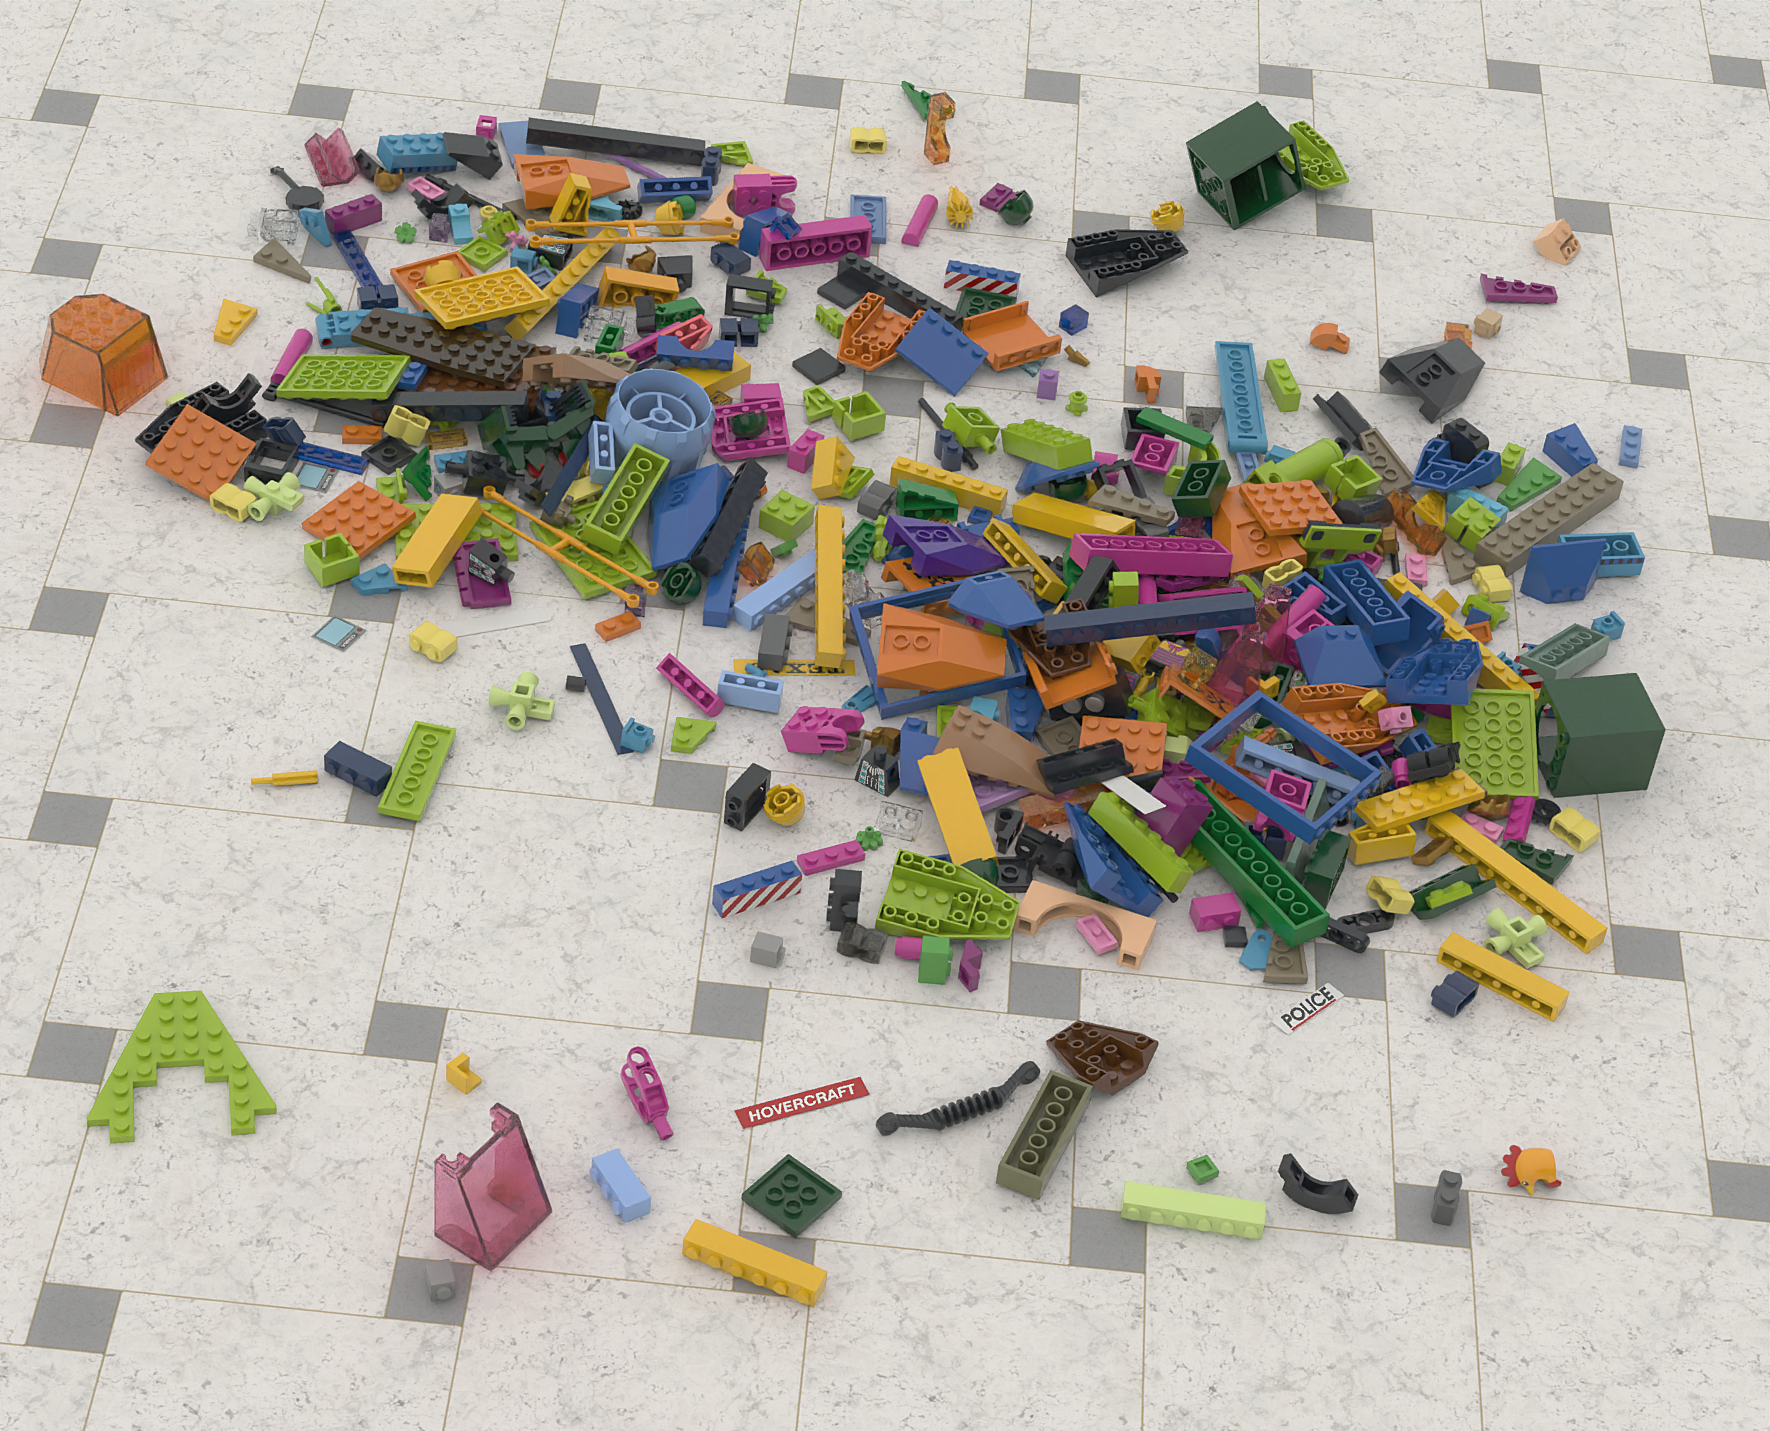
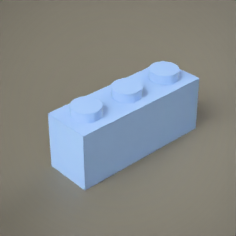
M593 421L588 434L590 483L607 484L611 482L615 472L613 427L609 422Z
M722 670L718 682L717 696L725 704L778 713L782 702L784 681Z
M618 1148L592 1158L590 1176L594 1182L599 1184L602 1195L605 1199H609L614 1213L617 1216L619 1215L624 1223L650 1213L651 1197Z

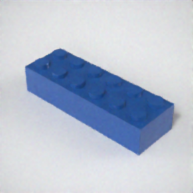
M1361 559L1324 566L1323 586L1347 605L1346 616L1372 639L1374 646L1409 640V616Z

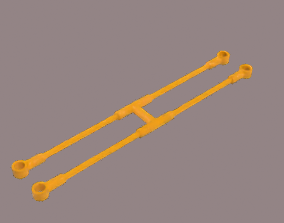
M726 216L723 219L705 221L614 220V222L550 223L549 221L543 222L527 219L525 229L531 232L536 229H549L550 227L614 226V228H628L630 234L629 237L554 239L533 235L530 237V246L533 248H538L541 245L563 243L651 244L652 242L715 241L716 243L728 242L731 245H736L739 242V234L735 232L729 233V235H716L715 237L652 238L651 236H638L635 228L647 226L710 225L731 229L734 219L730 216Z
M493 486L484 487V498L493 499L507 505L551 531L561 541L549 547L505 523L480 506L481 516L491 519L533 544L535 548L553 559L567 564L611 590L616 596L626 601L628 607L636 608L639 606L638 595L629 594L622 589H617L566 559V556L559 553V551L568 545H572L631 578L636 584L645 588L647 594H658L659 584L657 582H649L586 547L584 543L550 526L506 500V497L495 492Z

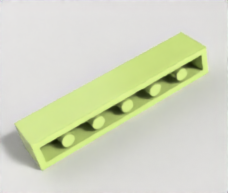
M1125 1181L1120 1218L1261 1240L1265 1225L1266 1203Z

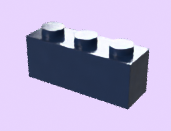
M338 741L324 755V771L376 797L386 789L392 775V766L341 741Z

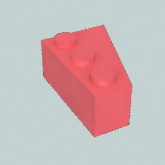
M700 314L659 335L677 336L685 348L700 351L708 342L713 326ZM657 339L656 346H655V349H654L656 352H657L658 339Z

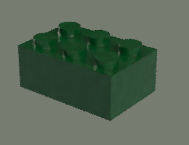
M1225 460L1188 462L1171 499L1178 517H1209L1215 515L1231 480Z
M1326 830L1324 837L1318 839L1316 845L1318 850H1313L1310 858L1311 865H1306L1303 874L1306 880L1304 879L1301 884L1324 909L1327 908L1345 868L1351 837L1330 830Z

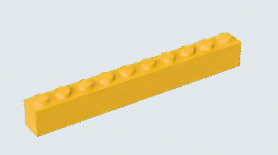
M606 226L594 238H619L622 236L612 226ZM589 243L542 290L550 298V305L541 309H532L519 313L504 329L514 339L520 340L558 302V299L567 293L615 243Z
M818 505L815 515V666L840 668L841 660L845 661L846 648H843L846 642V633H843L846 626V618H843L846 610V603H843L846 589L842 588L846 578V574L842 573L845 569V559H842L845 554V545L842 544L845 539V530H842L845 524V516H842V507Z
M1401 572L1386 579L1384 588L1396 602L1408 590L1444 617L1445 630L1440 639L1450 638L1452 641L1471 639L1472 641H1478ZM1478 641L1483 667L1477 682L1485 689L1534 691L1536 708L1539 693Z
M1447 810L1428 817L1424 831L1425 834L1433 840L1437 837H1453L1455 845L1448 850L1467 865L1476 864L1478 873L1485 879H1494L1497 888L1533 915L1541 916L1549 927L1586 955L1604 942L1608 929L1605 925L1456 814Z

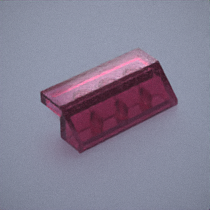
M339 127L327 139L315 133L304 144L318 180L323 187L349 184L361 172L345 133Z

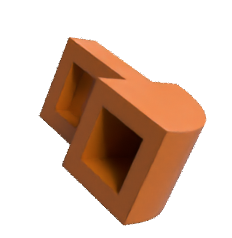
M1322 323L1311 331L1310 344L1324 351L1330 346L1346 354L1349 350L1350 338L1343 333L1337 332V324Z
M1137 365L1134 378L1137 392H1145L1147 403H1155V398L1159 395L1161 374L1152 367Z

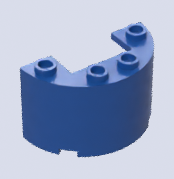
M1408 590L1400 597L1397 603L1410 618L1409 640L1374 646L1382 670L1388 676L1402 659L1439 641L1445 630L1444 617Z

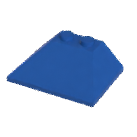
M1606 539L1531 546L1520 592L1545 604L1584 600L1594 586Z
M1358 625L1318 626L1294 640L1308 686L1343 683L1364 688L1386 687V678L1372 639Z

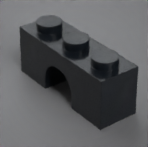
M835 869V878L830 877L829 891H833V893L828 894L827 906L832 907L827 908L826 921L830 922V931L856 933L862 871Z

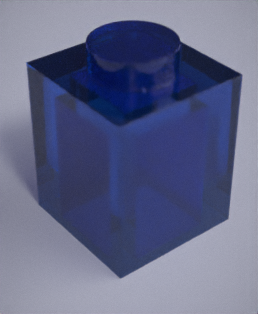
M1077 304L1067 308L1060 313L1059 328L1071 336L1087 328L1089 312Z

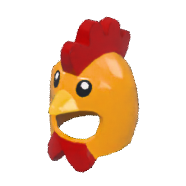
M1511 1145L1509 1147L1511 1154H1505L1502 1158L1507 1167L1501 1169V1174L1509 1177L1507 1181L1509 1187H1516L1520 1184L1527 1189L1530 1195H1533L1534 1184L1537 1180H1542L1547 1186L1557 1188L1562 1184L1556 1178L1555 1159L1550 1149L1528 1148L1521 1150L1519 1146Z

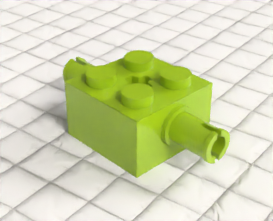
M953 402L945 406L944 411L947 415L942 426L945 429H950L955 434L956 440L962 447L983 448L988 455L996 451L997 446L994 444L1000 427L980 407L956 406Z
M1157 688L1140 697L1133 694L1128 699V706L1138 711L1137 721L1167 723V736L1170 737L1188 736L1192 741L1197 738L1199 730L1189 728L1186 723L1187 704L1167 693L1161 698L1158 697L1159 689Z

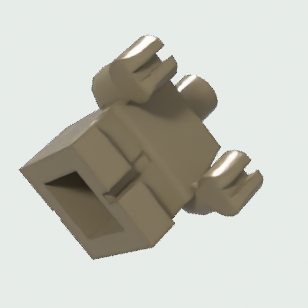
M567 494L564 501L559 503L550 518L543 510L540 520L550 525L561 527L566 522L574 524L577 517L571 515L572 508L570 506L574 497Z

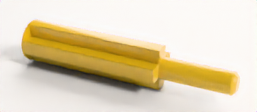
M317 770L272 774V777L252 778L251 784L273 783V786L318 783Z

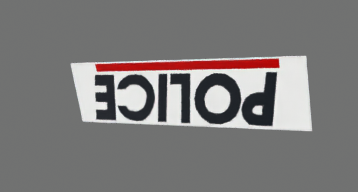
M1327 983L1272 1021V1023L1289 1035L1339 1000L1344 994Z

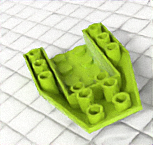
M1304 120L1290 124L1288 132L1296 139L1304 183L1320 191L1348 183L1350 179L1334 147ZM1287 146L1278 153L1285 165L1292 172H1295L1294 159L1289 146Z
M899 849L893 865L892 876L876 918L874 933L922 938L923 936L949 938V940H1010L1021 901L963 866Z

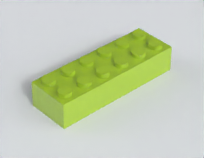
M1026 419L1022 424L1011 423L1007 425V428L1000 429L1003 451L1057 470L1093 461L1090 438L1082 436V434H1075L1073 431L1056 428L1054 425H1047L1045 422H1038L1035 419Z
M634 443L585 523L581 539L617 556L664 478L670 460Z

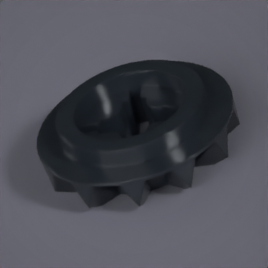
M625 199L624 201H618V204H616L622 206V219L633 220L642 215V206L639 205V202L627 201Z
M1540 798L1535 801L1531 819H1536V823L1542 822L1546 826L1548 823H1551L1554 816L1561 812V809L1553 801Z

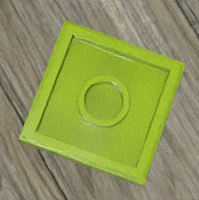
M478 236L458 250L468 264L484 272L508 255L507 249L481 236Z

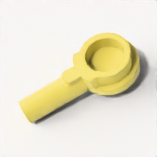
M490 205L484 206L480 209V216L483 221L492 219V215L498 212V210Z

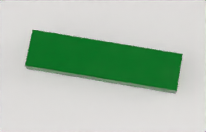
M1145 407L1136 419L1138 423L1202 450H1205L1213 441L1214 435L1148 407Z

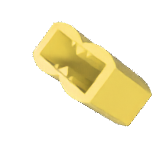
M853 127L850 129L849 140L852 152H870L873 154L886 152L887 138L884 129H866L864 127Z
M394 405L383 430L392 437L402 438L409 445L420 446L430 421L421 415L413 414L404 407Z
M229 483L223 484L210 495L211 508L221 514H227L238 522H242L250 516L247 509L248 505L257 501V498L252 493L241 491L237 486Z
M1287 559L1279 566L1268 568L1264 573L1261 591L1268 598L1274 599L1275 591L1302 574L1303 566L1295 559Z
M1499 565L1475 568V573L1472 575L1473 584L1477 586L1480 593L1489 597L1488 601L1510 600L1512 586Z
M425 621L409 634V645L414 651L426 654L430 660L441 663L457 650V638L452 633L441 630L435 624Z
M1567 807L1554 816L1549 826L1550 831L1556 837L1565 840L1570 847L1578 852H1583L1597 842L1600 834V829L1596 824L1584 819L1578 811L1571 807Z
M1371 876L1366 886V891L1372 899L1377 900L1380 908L1386 912L1408 915L1414 904L1412 895L1408 891L1403 890L1401 884L1394 878Z

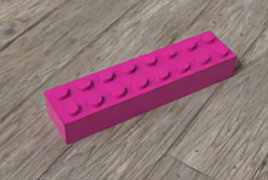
M1074 533L1069 556L1083 571L1092 557L1098 556L1113 559L1121 572H1138L1142 576L1156 574L1163 577L1167 575L1185 577L1187 575L1195 578L1210 576L1215 579L1228 577L1233 559V554L1217 539Z

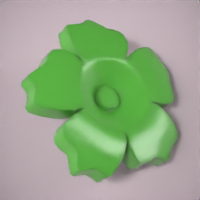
M403 222L402 226L399 225L395 228L394 233L397 234L398 242L403 243L405 240L406 243H412L414 241L413 236H416L417 230L415 227H411V224H408V222Z

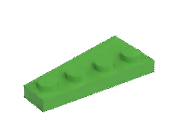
M1533 457L1498 495L1497 502L1508 507L1511 512L1561 483L1562 476Z

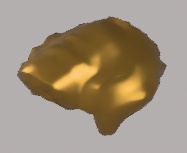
M378 167L376 174H374V184L383 192H391L398 189L404 183L402 169H399V174H390L387 169L382 171Z
M646 245L647 251L634 254L631 259L626 258L628 268L632 271L650 273L656 262L657 254Z
M1508 794L1487 795L1483 799L1472 802L1467 810L1487 820H1501L1510 814V796Z

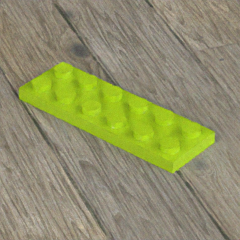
M420 721L414 722L378 805V813L421 821L456 737V728Z

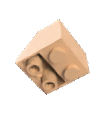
M1564 218L1546 225L1533 241L1541 256L1563 265L1568 264L1581 249L1578 239H1576Z

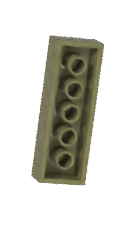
M1052 1070L1049 1071L998 1165L996 1184L1038 1200L1041 1198L1090 1105L1092 1085Z

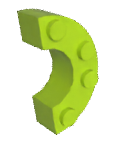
M1213 442L1205 450L1190 445L1188 462L1221 460L1220 452ZM1174 465L1166 475L1163 493L1173 497L1186 469L1185 466Z

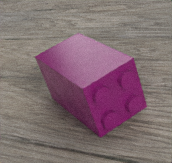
M1172 777L1170 779L1160 778L1150 795L1162 802L1166 807L1147 814L1139 810L1137 816L1148 823V827L1161 836V840L1171 846L1178 857H1181L1213 806L1207 801L1208 798L1194 788L1195 785L1187 779L1178 780Z

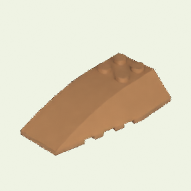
M958 705L932 755L942 753L949 748L954 749L958 747L968 774L977 777L978 774L986 775L988 780L994 782L999 779L1009 782L1011 787L1017 788L1020 785L1027 787L1029 792L1053 799L1056 797L1057 794L1054 795L1047 789L1036 762L1037 759L1048 757L1047 754L1000 723L967 707Z

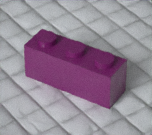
M373 194L326 209L325 221L328 231L334 237H338L382 221V202Z

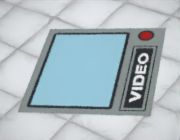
M303 462L296 477L299 479L300 487L327 493L339 470Z
M334 615L311 637L344 652L367 630Z

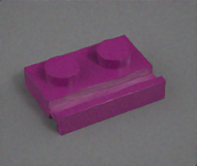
M997 183L980 199L979 205L993 211H999L1010 198L1017 197L1015 194L1019 191L1013 192L1012 188Z

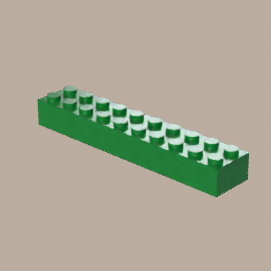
M1200 780L1192 782L1195 785L1194 788L1208 798L1207 801L1213 806L1191 840L1192 845L1290 948L1325 934L1330 914Z

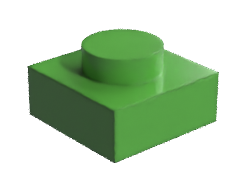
M793 539L771 548L770 551L772 556L780 554L781 557H785L793 553L791 549L798 547V544Z
M1208 1155L1187 1162L1186 1169L1198 1184L1214 1179L1219 1175L1218 1168Z

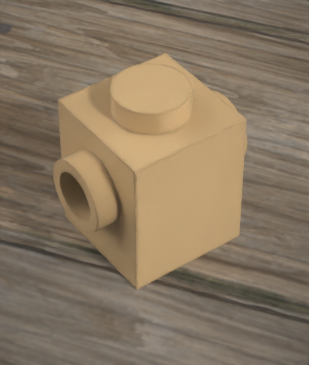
M1486 308L1474 320V333L1490 340L1495 334L1499 333L1503 315Z

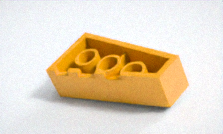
M605 266L598 286L597 308L604 309L605 306L621 308V306L630 305L636 308L635 296L654 295L655 305L676 301L679 294L677 278Z

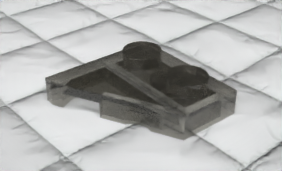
M1186 406L1187 424L1210 433L1222 416L1223 408Z

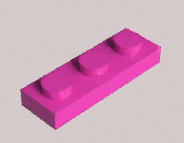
M1532 795L1512 800L1511 811L1502 840L1503 843L1507 838L1526 842L1535 805Z
M857 840L797 855V863L805 876L865 860V853Z

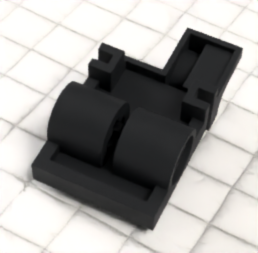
M1460 742L1431 749L1429 754L1427 751H1418L1407 755L1406 759L1409 769L1407 775L1409 781L1424 782L1432 776H1437V778L1447 776L1451 770L1455 769V762L1460 763Z
M1025 823L1018 836L1014 850L1018 856H1029L1031 858L1027 869L1033 872L1037 864L1040 866L1038 870L1078 889L1084 873L1077 859L1072 837L1062 842L1058 840L1059 834H1056L1054 837L1051 835L1053 832L1051 830L1046 834ZM1021 846L1027 847L1029 851L1023 850Z

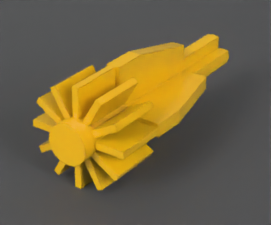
M950 186L948 193L949 202L946 206L947 220H949L950 225L954 223L955 228L958 227L959 223L964 228L963 222L969 226V220H973L974 214L972 206H970V200L962 191L959 192L957 186L954 188Z

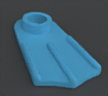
M865 685L842 705V709H856L861 713L875 706L876 701L872 688Z
M1264 930L1255 931L1243 951L1239 963L1245 965L1250 970H1265L1272 941L1271 935Z

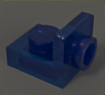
M789 213L782 217L780 215L772 221L773 225L770 228L771 232L778 229L787 240H790L802 230Z

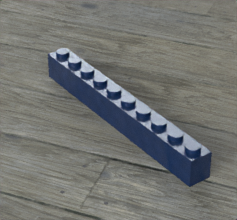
M1253 592L1044 615L1048 647L1257 624Z

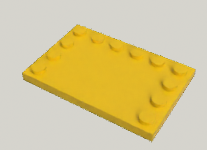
M518 266L414 290V297L445 329H455L458 326L472 325L480 321H490L493 318L507 317L510 314L524 313L527 310L541 309L550 305V298Z

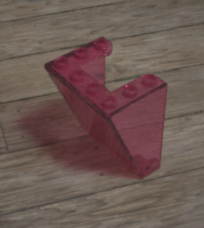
M1273 583L1269 584L1255 603L1257 624L1239 625L1203 682L1234 703V707H1238L1259 690L1261 671L1271 673L1275 662L1284 664L1292 589Z
M498 1102L490 1109V1116L494 1119L491 1122V1130L494 1132V1135L470 1158L459 1152L457 1160L448 1161L446 1160V1155L442 1153L434 1161V1236L490 1272L552 1213L550 1201L519 1115Z

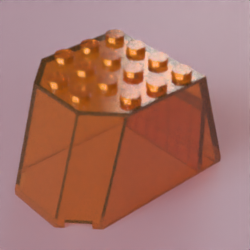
M105 294L74 296L49 315L39 358L41 380L118 417L168 378L148 314Z

